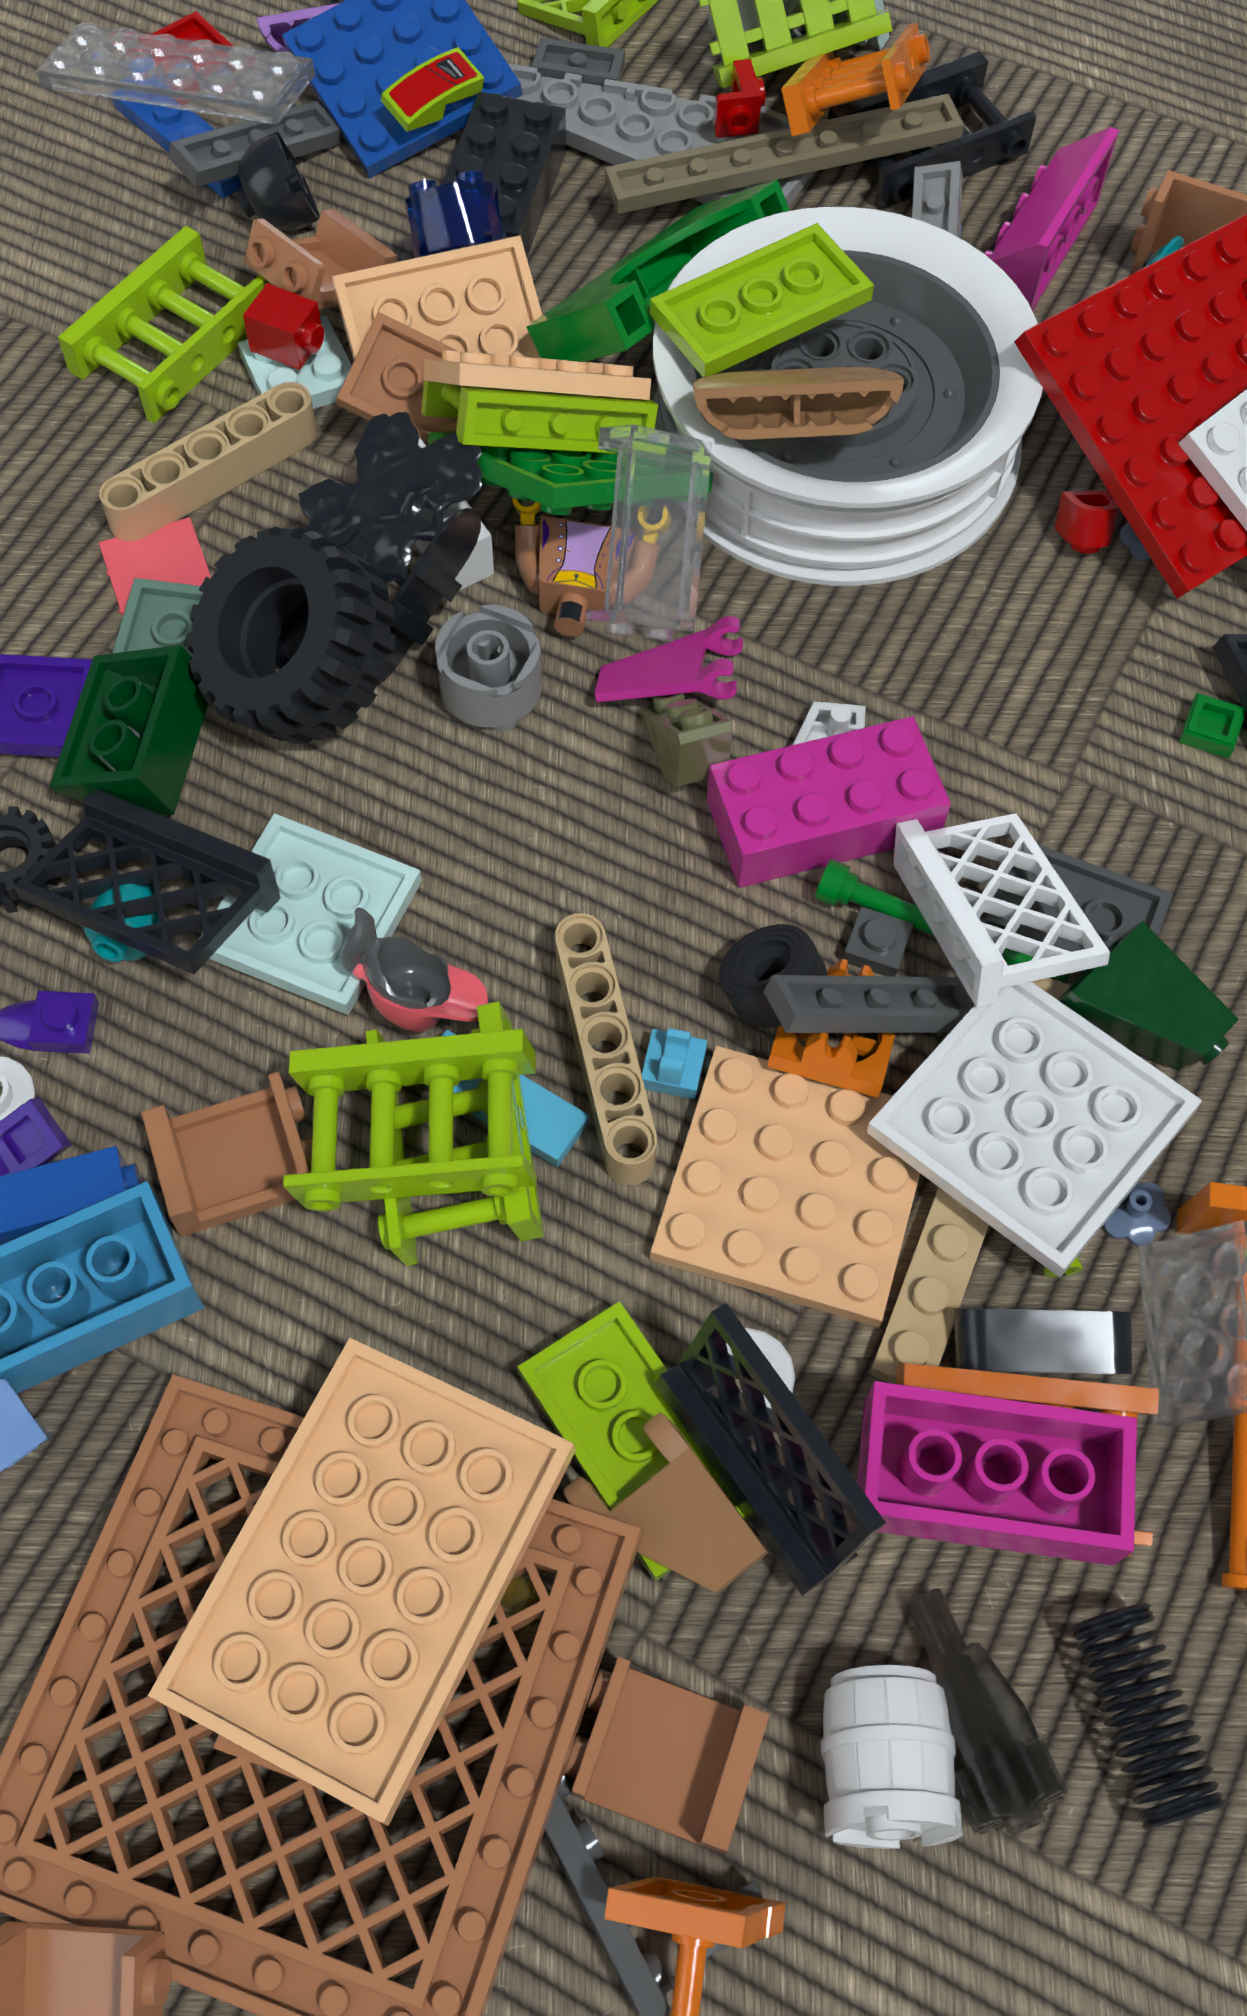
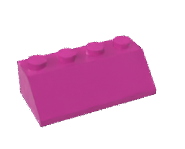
M1109 127L1058 149L1048 166L1041 165L1031 186V193L1027 194L1024 192L1020 197L1013 215V222L1005 221L995 243L994 252L989 250L985 252V255L997 264L1017 285L1032 311L1098 205L1118 137V129Z

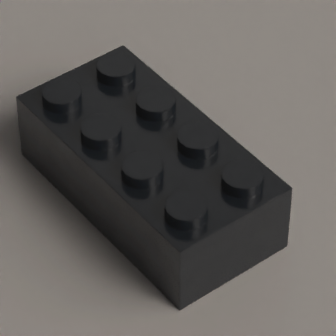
M479 91L429 214L432 254L459 249L461 245H468L469 247L521 236L526 258L528 257L566 154L565 107Z

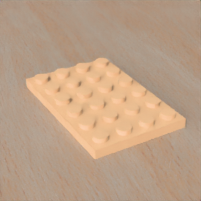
M349 1338L148 1696L389 1826L576 1451L574 1443Z

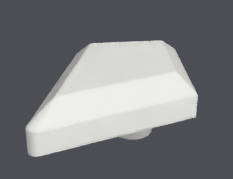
M814 701L793 745L865 728L866 706Z

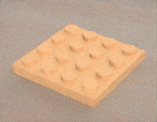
M521 236L332 276L334 291L354 360L377 312H381L458 351L540 358L526 326L542 316Z
M716 1046L653 1242L650 1260L879 1328L883 1320L920 1176L917 1170L867 1134L869 1122L893 1096L880 1092L879 1098L799 1075L768 1068L769 1060Z

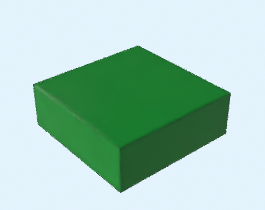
M1196 693L1191 702L1179 743L1229 759L1235 749L1246 710L1244 707Z

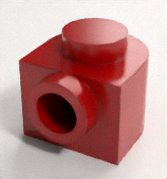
M1108 490L1061 492L1055 530L1065 541L1071 543L1070 547L1073 550L1081 553L1099 552L1100 548L1109 546L1112 543L1119 507Z

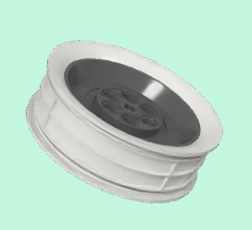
M817 207L774 214L738 227L713 241L692 258L673 280L668 290L815 223H818L868 277L874 284L871 301L719 373L830 367H869L884 369L901 375L904 379L903 390L898 403H894L889 412L872 425L873 428L863 433L750 440L729 438L713 428L699 412L693 395V383L702 378V376L657 322H655L653 365L658 388L653 401L658 404L652 448L714 472L711 493L690 495L687 502L671 501L672 504L701 536L733 558L758 570L805 583L830 586H861L896 581L929 571L967 550L996 522L1011 497L1021 464L1022 436L1034 417L1043 386L1014 343L1024 331L1038 324L1029 303L1017 285L997 264L966 241L941 228L901 214L857 207Z

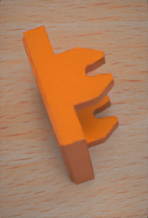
M841 959L829 967L827 976H850L848 974V960ZM864 965L859 971L858 976H874L870 966ZM779 1026L767 1067L879 1098L896 1033H877V1041L858 1036L857 1033H842L845 1036L839 1042V1045L832 1047L828 1044V1033H786L783 1026ZM797 1038L807 1041L805 1047L799 1043ZM857 1055L867 1057L863 1061L856 1062Z

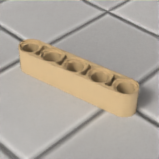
M295 382L279 384L109 478L101 486L99 498L113 536L124 541L142 539L167 524L181 519L309 446L317 436V426L309 390L302 384Z
M575 913L565 917L558 924L555 931L556 967L604 1167L608 1175L615 1182L623 1185H637L646 1181L652 1175L655 1168L657 1134L605 929L602 923L594 916L585 913ZM576 944H585L592 949L583 953H577L569 948ZM588 992H596L604 996L602 1000L597 1002H588L580 997ZM601 1041H608L614 1043L618 1048L609 1053H601L595 1051L592 1046ZM612 1092H622L627 1094L631 1100L622 1105H614L608 1103L604 1097ZM626 1143H633L639 1145L645 1152L636 1158H626L617 1153L616 1149Z

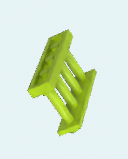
M184 226L58 336L68 370L71 374L84 380L95 369L103 365L136 385L146 419L154 424L167 411L176 407L179 401L229 356L238 347V342L247 339L243 314L267 283L273 284L259 274L244 287L208 266L200 233L188 226ZM198 281L230 301L214 315L180 294L192 283ZM168 309L200 329L182 343L148 322L162 310ZM136 337L166 355L167 358L150 372L118 353L117 350L130 338Z
M424 380L421 414L432 417L458 418L456 435L458 442L462 445L651 455L658 404L652 400L461 386Z
M499 1001L477 1006L479 1028L472 1029L471 1034L513 1030L512 1022ZM377 1029L365 1031L367 1044L386 1042ZM518 1075V1078L512 1081V1155L523 1154L534 1170L520 1075ZM479 1081V1088L453 1093V1117L483 1110L488 1115V1081ZM396 1092L394 1166L428 1163V1154L405 1159L402 1128L429 1122V1099L399 1105L398 1092ZM488 1135L484 1142L453 1148V1160L487 1158ZM537 1186L520 1187L516 1194L510 1196H492L412 1214L410 1197L384 1199L386 1213L378 1217L379 1234L386 1250L390 1249L406 1266L418 1264L416 1237L499 1220L501 1225L508 1224L521 1242L544 1237Z
M523 1029L290 1051L289 1074L307 1095L314 1097L311 1173L284 1175L283 1187L305 1208L313 1211H333L340 1208V1203L474 1191H482V1193L489 1196L502 1197L516 1194L520 1187L537 1186V1174L523 1154L512 1155V1081L516 1080L518 1075L536 1074V1052ZM484 1079L488 1081V1157L453 1160L454 1087L462 1080ZM425 1084L429 1086L428 1163L394 1166L396 1092L400 1091L402 1086ZM367 1089L372 1092L369 1168L336 1171L338 1098L344 1095V1091Z

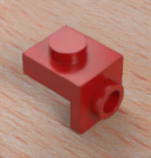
M751 59L733 61L731 93L718 94L716 96L714 132L717 138L759 133L761 107L765 105V86L762 77L756 78Z

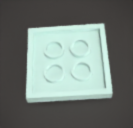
M274 813L251 852L271 860L281 899L268 913L255 908L209 959L349 1015L366 984L365 981L348 972L343 967L340 959L344 940L355 923V909L358 907L363 908L374 918L377 938L392 937L422 882L421 871ZM224 896L217 910L230 907L236 900Z

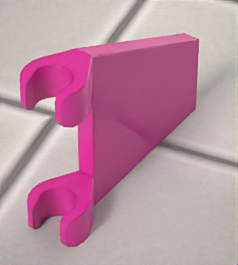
M734 616L723 617L705 630L601 666L594 693L596 702L700 692L721 700L732 698L737 692L736 681L724 683L719 681L717 677L732 675L734 671L733 662L729 659H718L703 668L706 649L726 656H734L742 651V638L730 640L723 636L727 632L736 633L740 630L739 619Z

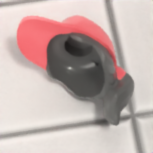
M358 907L355 909V923L344 940L340 959L343 967L348 972L366 982L372 1003L384 1018L394 1025L414 1033H423L432 1029L440 1019L465 1022L479 1021L477 1006L488 1004V996L485 986L475 975L447 964L445 958L441 955L430 954L407 938H377L374 918L363 908Z

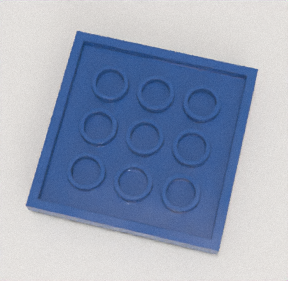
M345 0L282 34L286 49L325 110L333 117L341 129L343 138L369 179L465 127L478 94L447 104L442 120L408 132L380 101L382 93L388 87L429 59L459 47L485 78L481 92L495 93L512 98L522 96L520 81L466 0Z

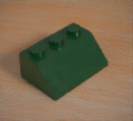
M181 645L96 655L93 657L49 785L55 793L82 802L96 788L162 816L175 815L208 707V703L198 688L200 682L196 681L192 674L189 660L193 658Z

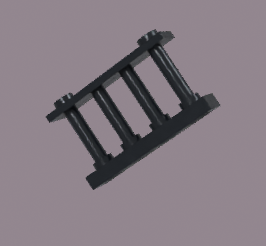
M980 51L924 71L904 103L949 94L955 108L969 104L988 128L970 134L964 127L961 138L935 148L930 146L911 150L914 156L896 163L889 155L870 159L869 162L879 173L874 204L878 210L913 198L915 167L960 161L963 178L1028 153L1037 116L1033 111L1009 120L1004 117L983 93L988 60ZM886 92L829 107L828 119L889 107L888 94Z

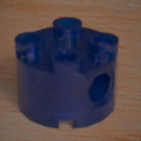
M476 170L459 173L455 176V183L437 186L435 180H421L408 185L409 197L405 199L404 205L410 223L414 258L506 239V232L500 217L498 186L492 182L485 181L483 171Z

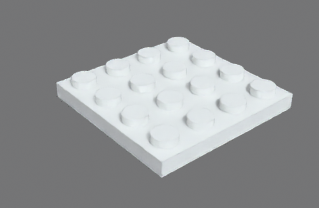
M1032 982L1000 988L999 1000L996 1004L978 1008L974 1005L869 1122L867 1134L1061 1278L1197 1111L1202 1100Z

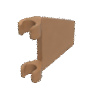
M658 1413L646 1422L644 1431L669 1462L667 1466L612 1510L609 1509L594 1485L582 1477L570 1483L565 1488L564 1495L573 1506L640 1527L643 1535L637 1553L718 1594L769 1552L692 1450L677 1426L664 1414Z

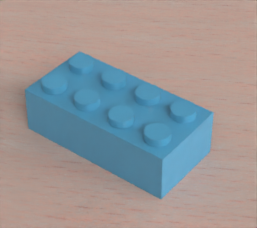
M148 1181L0 1245V1379L8 1380L17 1394L205 1308L162 1205Z

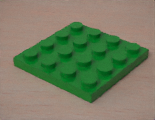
M456 431L430 432L428 434V445L444 436L456 433ZM479 446L481 448V456L477 460V464L481 469L482 484L502 486L508 489L510 497L540 503V510L550 514L567 515L572 512V507L578 506L593 510L612 509V504L617 502L634 506H649L652 499L662 498L673 502H687L690 495L711 493L714 472L651 448V455Z

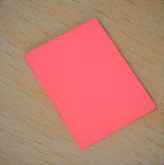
M190 517L171 522L137 541H124L116 537L99 542L108 570L106 575L110 576L120 607L118 612L122 613V616L124 615L134 578L197 586L202 585L205 577L211 578Z

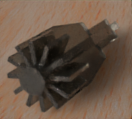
M934 1588L926 1594H917L910 1599L911 1603L907 1607L931 1659L929 1660L931 1668L928 1671L936 1675V1683L944 1688L952 1735H954L956 1757H954L955 1791L973 1833L979 1832L980 1835H984L994 1828L996 1831L1005 1828L1008 1835L1027 1831L1042 1823L1046 1819L1043 1812L1048 1810L1047 1805L1063 1800L1062 1796L1067 1794L1068 1791L1044 1740H1039V1735L1024 1703L981 1644L973 1642L968 1646L966 1645L941 1589Z

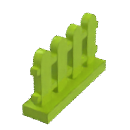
M698 0L700 7L709 6L717 39L710 42L709 47L711 55L720 53L722 63L712 67L716 83L722 88L731 86L734 60L751 59L756 77L893 31L889 12L881 9L876 10L874 0H833L830 2L829 0H799L801 12L786 16L783 0H753L759 26L745 31L737 0ZM846 10L848 20L834 24L832 15ZM804 25L806 34L791 39L789 29ZM762 39L764 49L749 53L747 44Z

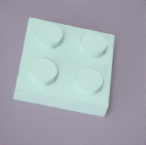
M327 315L320 317L321 325L325 331L322 346L316 354H312L301 370L251 352L248 339L238 342L240 356L259 395L279 384L295 382L302 384L309 390L313 409L337 402V396L352 365Z

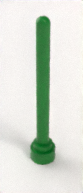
M832 858L829 860L814 899L835 907L837 902L847 906L850 901L862 907L914 923L913 928L934 936L917 905L859 882V875L850 872L851 866ZM1005 948L1002 953V957L1008 966L1028 962L1033 959L1032 956ZM1069 973L1050 978L1066 983Z

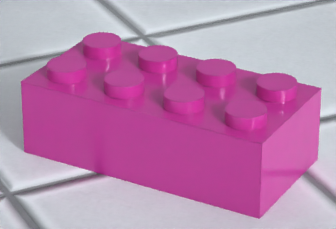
M914 716L712 764L709 768L706 798L738 888L825 867L831 858L839 862H845L895 849L897 823L918 819L925 832L944 828L951 805Z
M874 1381L864 1400L857 1483L886 1522L877 1532L1114 1566L1134 1552L1137 1418Z

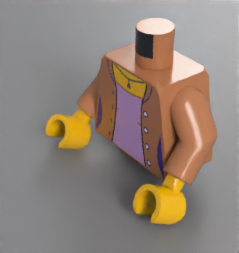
M512 498L513 506L520 514V523L515 524L516 567L527 590L539 595L540 611L544 614L556 615L554 628L560 634L569 637L579 636L583 633L586 620L602 623L611 620L616 607L625 606L647 586L657 549V544L653 543L654 537L663 532L668 525V516L663 506H661L657 522L651 525L644 524L647 506L636 507L634 517L636 523L641 528L639 539H636V530L554 517L541 516L540 524H535V514L540 511V503L535 502L532 506L525 507L519 504L518 499Z

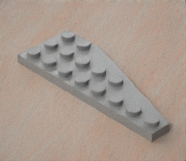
M508 63L521 83L522 96L517 99L565 107L566 145L613 165L790 128L788 116L764 106L761 107L759 133L717 138L714 132L716 96L701 94L699 101L676 98V95L672 94V89L605 79L604 86L582 83V75L566 73L564 79L541 76L538 68ZM815 171L778 179L788 206ZM764 183L694 197L692 199L706 204Z

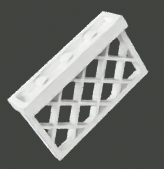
M1017 813L926 832L918 819L896 824L893 865L976 1008L998 1003L1000 988L1108 965L1110 951ZM1009 834L1015 844L1012 848L989 842L987 839ZM951 846L966 852L961 859L939 853L937 849ZM976 855L1002 864L996 871L974 864L972 861ZM1014 866L1035 873L1037 878L1033 883L1008 875V873ZM964 877L987 886L981 894L960 887L958 882ZM998 889L1023 896L1024 899L1018 906L993 898ZM1035 901L1057 907L1061 913L1058 918L1030 910ZM983 912L1010 921L1005 929L983 923L979 918ZM1020 924L1047 932L1048 934L1044 941L1040 942L1015 932ZM1058 937H1062L1082 944L1085 949L1070 952L1053 945ZM1005 948L1032 956L1033 959L1028 962L1008 966L1002 957V953Z

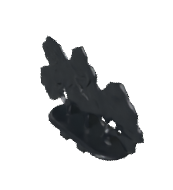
M397 412L391 416L385 413L374 416L368 422L354 450L357 459L358 480L356 483L347 486L341 482L336 483L329 478L298 493L302 513L309 519V525L306 530L314 531L366 560L375 569L376 575L383 579L384 583L393 581L401 586L390 603L393 605L396 625L390 626V633L395 635L396 641L394 654L388 653L386 665L390 667L386 678L397 668L414 641L422 646L434 629L427 624V621L442 598L452 602L462 587L455 579L475 548L481 531L480 514L478 511L470 508L455 512L445 522L443 520V513L451 504L473 497L482 488L481 469L477 464V460L481 456V448L477 445H462L458 442L455 432L421 448L418 446V430L413 425L410 414L407 412ZM427 507L432 511L433 518L431 524L420 516L421 508ZM417 540L430 541L408 575L407 566L410 563L412 545ZM308 601L292 613L280 633L275 652V664L280 669L294 656L304 638L309 615Z

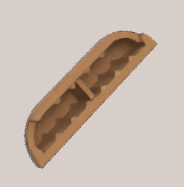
M869 367L727 372L705 376L696 380L693 383V395L697 408L703 418L713 428L722 432L726 437L733 439L750 440L854 435L871 430L873 428L872 425L881 420L894 403H898L902 394L904 379L895 372Z

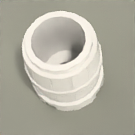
M902 1665L864 1666L837 1673L831 1678V1687L824 1694L821 1756L825 1762L829 1801L824 1804L826 1837L833 1835V1842L840 1845L859 1848L899 1849L900 1840L914 1839L921 1836L922 1847L951 1842L963 1836L960 1801L955 1799V1739L951 1732L944 1688L937 1684L936 1675L926 1669Z

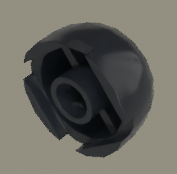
M278 131L261 138L251 145L241 158L238 172L242 188L236 191V196L248 218L256 215L259 219H265L281 232H294L317 222L320 218V213L305 177H301L295 166L297 161Z

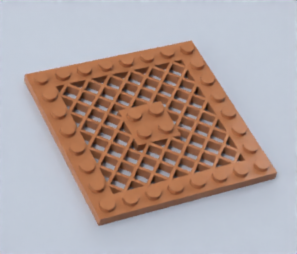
M172 1374L0 1756V1912L27 1923L165 1932L164 1959H168L171 1964V1981L259 2016H484L643 1535L642 1529L551 1499L511 1579L512 1581L528 1573L541 1601L510 1617H507L500 1602L494 1613L498 1623L486 1629L476 1650L478 1651L505 1637L518 1667L484 1683L476 1662L472 1658L467 1672L475 1689L452 1700L438 1726L450 1758L419 1774L416 1771L403 1796L405 1798L411 1794L413 1795L425 1828L393 1844L385 1824L355 1808L330 1820L317 1787L221 1735H218L213 1748L236 1758L207 1773L196 1742L215 1732L199 1723L190 1727L186 1716L168 1706L167 1709L177 1735L146 1750L136 1720L166 1705L149 1696L131 1705L121 1676L151 1662L155 1676L158 1678L167 1662L164 1655L174 1650L187 1627L186 1625L158 1639L149 1612L179 1598L188 1623L190 1622L197 1609L191 1591L213 1581L227 1556L218 1529L247 1514L249 1517L264 1490L262 1488L253 1493L243 1469L271 1478L304 1419L302 1416ZM209 1458L220 1461L205 1469ZM232 1475L241 1499L211 1514L202 1489ZM192 1499L199 1520L179 1529ZM206 1535L215 1561L185 1576L176 1550ZM165 1561L172 1583L151 1592ZM537 1568L556 1574L550 1596ZM542 1618L528 1659L526 1660L514 1631ZM136 1625H138L145 1646L123 1657ZM519 1683L507 1720L503 1726L491 1697ZM109 1690L116 1713L94 1723ZM481 1703L494 1734L461 1751L448 1719ZM122 1728L132 1758L102 1772L93 1742ZM182 1750L193 1780L162 1796L152 1765ZM496 1750L480 1795L467 1765ZM80 1757L87 1781L65 1791ZM256 1765L298 1781L268 1796ZM457 1771L470 1804L437 1821L424 1787ZM243 1772L254 1804L223 1819L212 1788ZM138 1773L148 1804L118 1818L108 1787ZM198 1795L209 1827L179 1842L168 1810ZM305 1795L317 1827L285 1843L274 1810ZM93 1796L103 1827L73 1842L63 1810ZM260 1818L272 1851L241 1867L229 1834ZM368 1818L381 1851L348 1868L335 1834ZM154 1819L164 1851L134 1866L123 1834ZM471 1820L455 1866L443 1834ZM49 1826L56 1848L42 1843ZM215 1841L227 1875L195 1890L184 1857ZM323 1841L335 1875L303 1892L291 1857ZM431 1841L445 1876L412 1893L399 1857ZM108 1842L118 1872L79 1858V1856ZM169 1865L180 1897L143 1883L140 1880ZM278 1865L290 1899L258 1916L246 1881ZM386 1865L400 1900L367 1917L354 1881ZM232 1889L243 1921L202 1906V1904ZM341 1889L354 1924L322 1941L309 1905ZM447 1890L430 1939L418 1905ZM295 1913L307 1946L263 1929ZM405 1913L419 1949L386 1967L373 1929ZM359 1937L372 1972L327 1954ZM422 1963L414 1988L392 1980Z

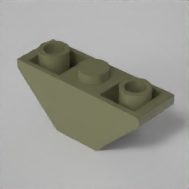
M684 693L653 697L654 704L639 707L641 718L663 776L676 787L706 780L709 778L710 765L729 761L733 733L731 720L697 701V699L689 695L684 696Z

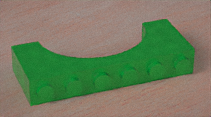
M778 179L697 206L526 326L540 358L586 362L625 351L652 332L655 328V323L648 310L650 299L668 291L671 283L683 267L701 250L738 227L764 217L790 211Z

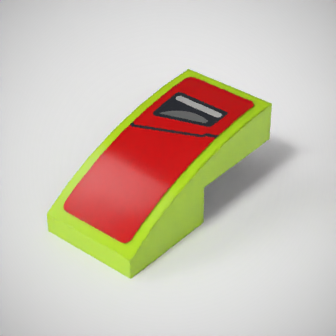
M457 47L429 59L406 73L382 93L380 101L408 132L442 120L447 104L476 95L479 91L481 92L485 78Z

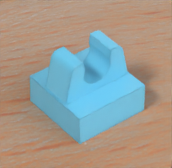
M668 1028L667 1032L652 1029L642 1071L645 1089L696 1100L708 1040L691 1037V1032Z

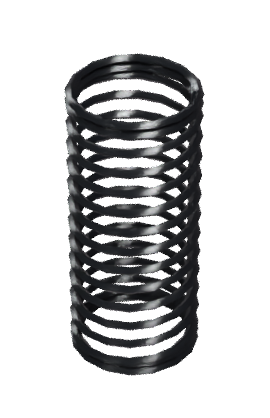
M1139 1603L1084 1620L1072 1626L1070 1631L1074 1633L1073 1638L1076 1640L1087 1639L1079 1644L1077 1650L1083 1653L1096 1652L1088 1656L1083 1661V1665L1089 1668L1103 1666L1093 1671L1088 1679L1092 1682L1109 1681L1096 1688L1093 1694L1098 1697L1118 1695L1103 1702L1099 1710L1113 1712L1127 1709L1109 1717L1104 1724L1108 1727L1133 1724L1111 1735L1110 1740L1118 1743L1143 1738L1120 1748L1115 1755L1125 1758L1153 1752L1125 1764L1121 1771L1133 1773L1164 1766L1128 1781L1127 1786L1135 1789L1174 1780L1135 1796L1132 1802L1144 1804L1183 1795L1142 1811L1138 1818H1140L1139 1821L1143 1822L1142 1828L1148 1830L1223 1807L1226 1801L1222 1799L1223 1794L1220 1792L1206 1795L1217 1790L1219 1783L1216 1781L1177 1788L1211 1774L1213 1767L1209 1765L1169 1773L1205 1758L1206 1751L1197 1750L1158 1759L1198 1743L1201 1736L1197 1734L1148 1745L1193 1727L1196 1721L1188 1719L1138 1731L1187 1712L1190 1707L1189 1705L1181 1704L1129 1717L1182 1696L1183 1690L1175 1689L1120 1703L1139 1694L1177 1680L1178 1675L1170 1674L1113 1688L1171 1665L1172 1660L1165 1659L1105 1674L1134 1661L1162 1652L1167 1646L1160 1644L1135 1652L1097 1660L1128 1646L1160 1635L1161 1631L1155 1629L1131 1637L1092 1645L1125 1630L1154 1621V1612L1149 1610L1151 1605Z

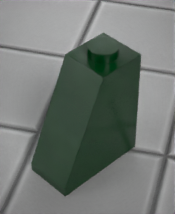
M1143 921L1117 938L1108 947L1110 951L1108 965L1087 969L1057 999L1126 1048L1176 1070H1180L1197 1060L1206 1065L1216 1058L1229 1044L1224 1035L1239 1020Z

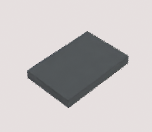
M1038 844L1107 948L1117 938L1141 921L1159 936L1173 896L1172 893ZM1014 866L1008 873V875L1033 883L1037 878L1035 873ZM1001 889L997 890L994 897L1018 906L1024 899L1023 896ZM1035 901L1030 910L1058 918L1061 913L1057 907ZM988 913L984 923L1005 929L1010 920ZM1020 924L1015 932L1043 942L1048 934L1047 932ZM1058 937L1053 945L1070 952L1085 949L1082 944L1062 937Z

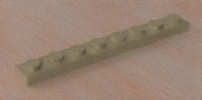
M949 94L903 103L901 108L892 111L889 106L819 121L810 132L793 137L791 129L786 128L605 167V183L617 214L775 179L948 143L962 137L964 124Z

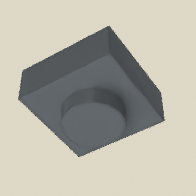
M861 906L843 959L848 960L850 965L859 968L867 965L870 966L874 973L896 977L914 923Z

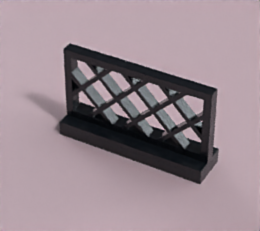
M96 788L82 801L86 817L14 885L18 898L193 975L255 908L268 913L281 899L270 859ZM91 838L106 845L108 848L107 850L77 856V852ZM140 859L151 865V868L120 874L118 864ZM110 866V877L80 882L79 872ZM65 875L71 876L72 885L52 890L41 888L49 879ZM183 877L195 884L192 887L163 893L161 882ZM125 884L140 886L153 884L155 895L123 902L120 886ZM113 888L115 904L94 909L83 906V899L100 896ZM223 896L236 900L228 908L207 912L205 900ZM198 902L200 914L167 921L166 909ZM158 911L159 923L139 928L127 925L126 918ZM203 930V936L189 951L171 944L170 937Z
M725 1303L711 1311L679 1363L660 1374L654 1385L801 1596H803L850 1564L858 1556L856 1552L886 1522L728 1304ZM727 1345L732 1350L733 1356L728 1353ZM735 1378L739 1380L741 1390L736 1385ZM764 1396L770 1403L771 1409L766 1407ZM773 1432L778 1434L780 1445L774 1438ZM803 1450L810 1458L811 1463L805 1461ZM812 1487L818 1490L820 1501L812 1491ZM843 1506L851 1515L853 1520L845 1516Z

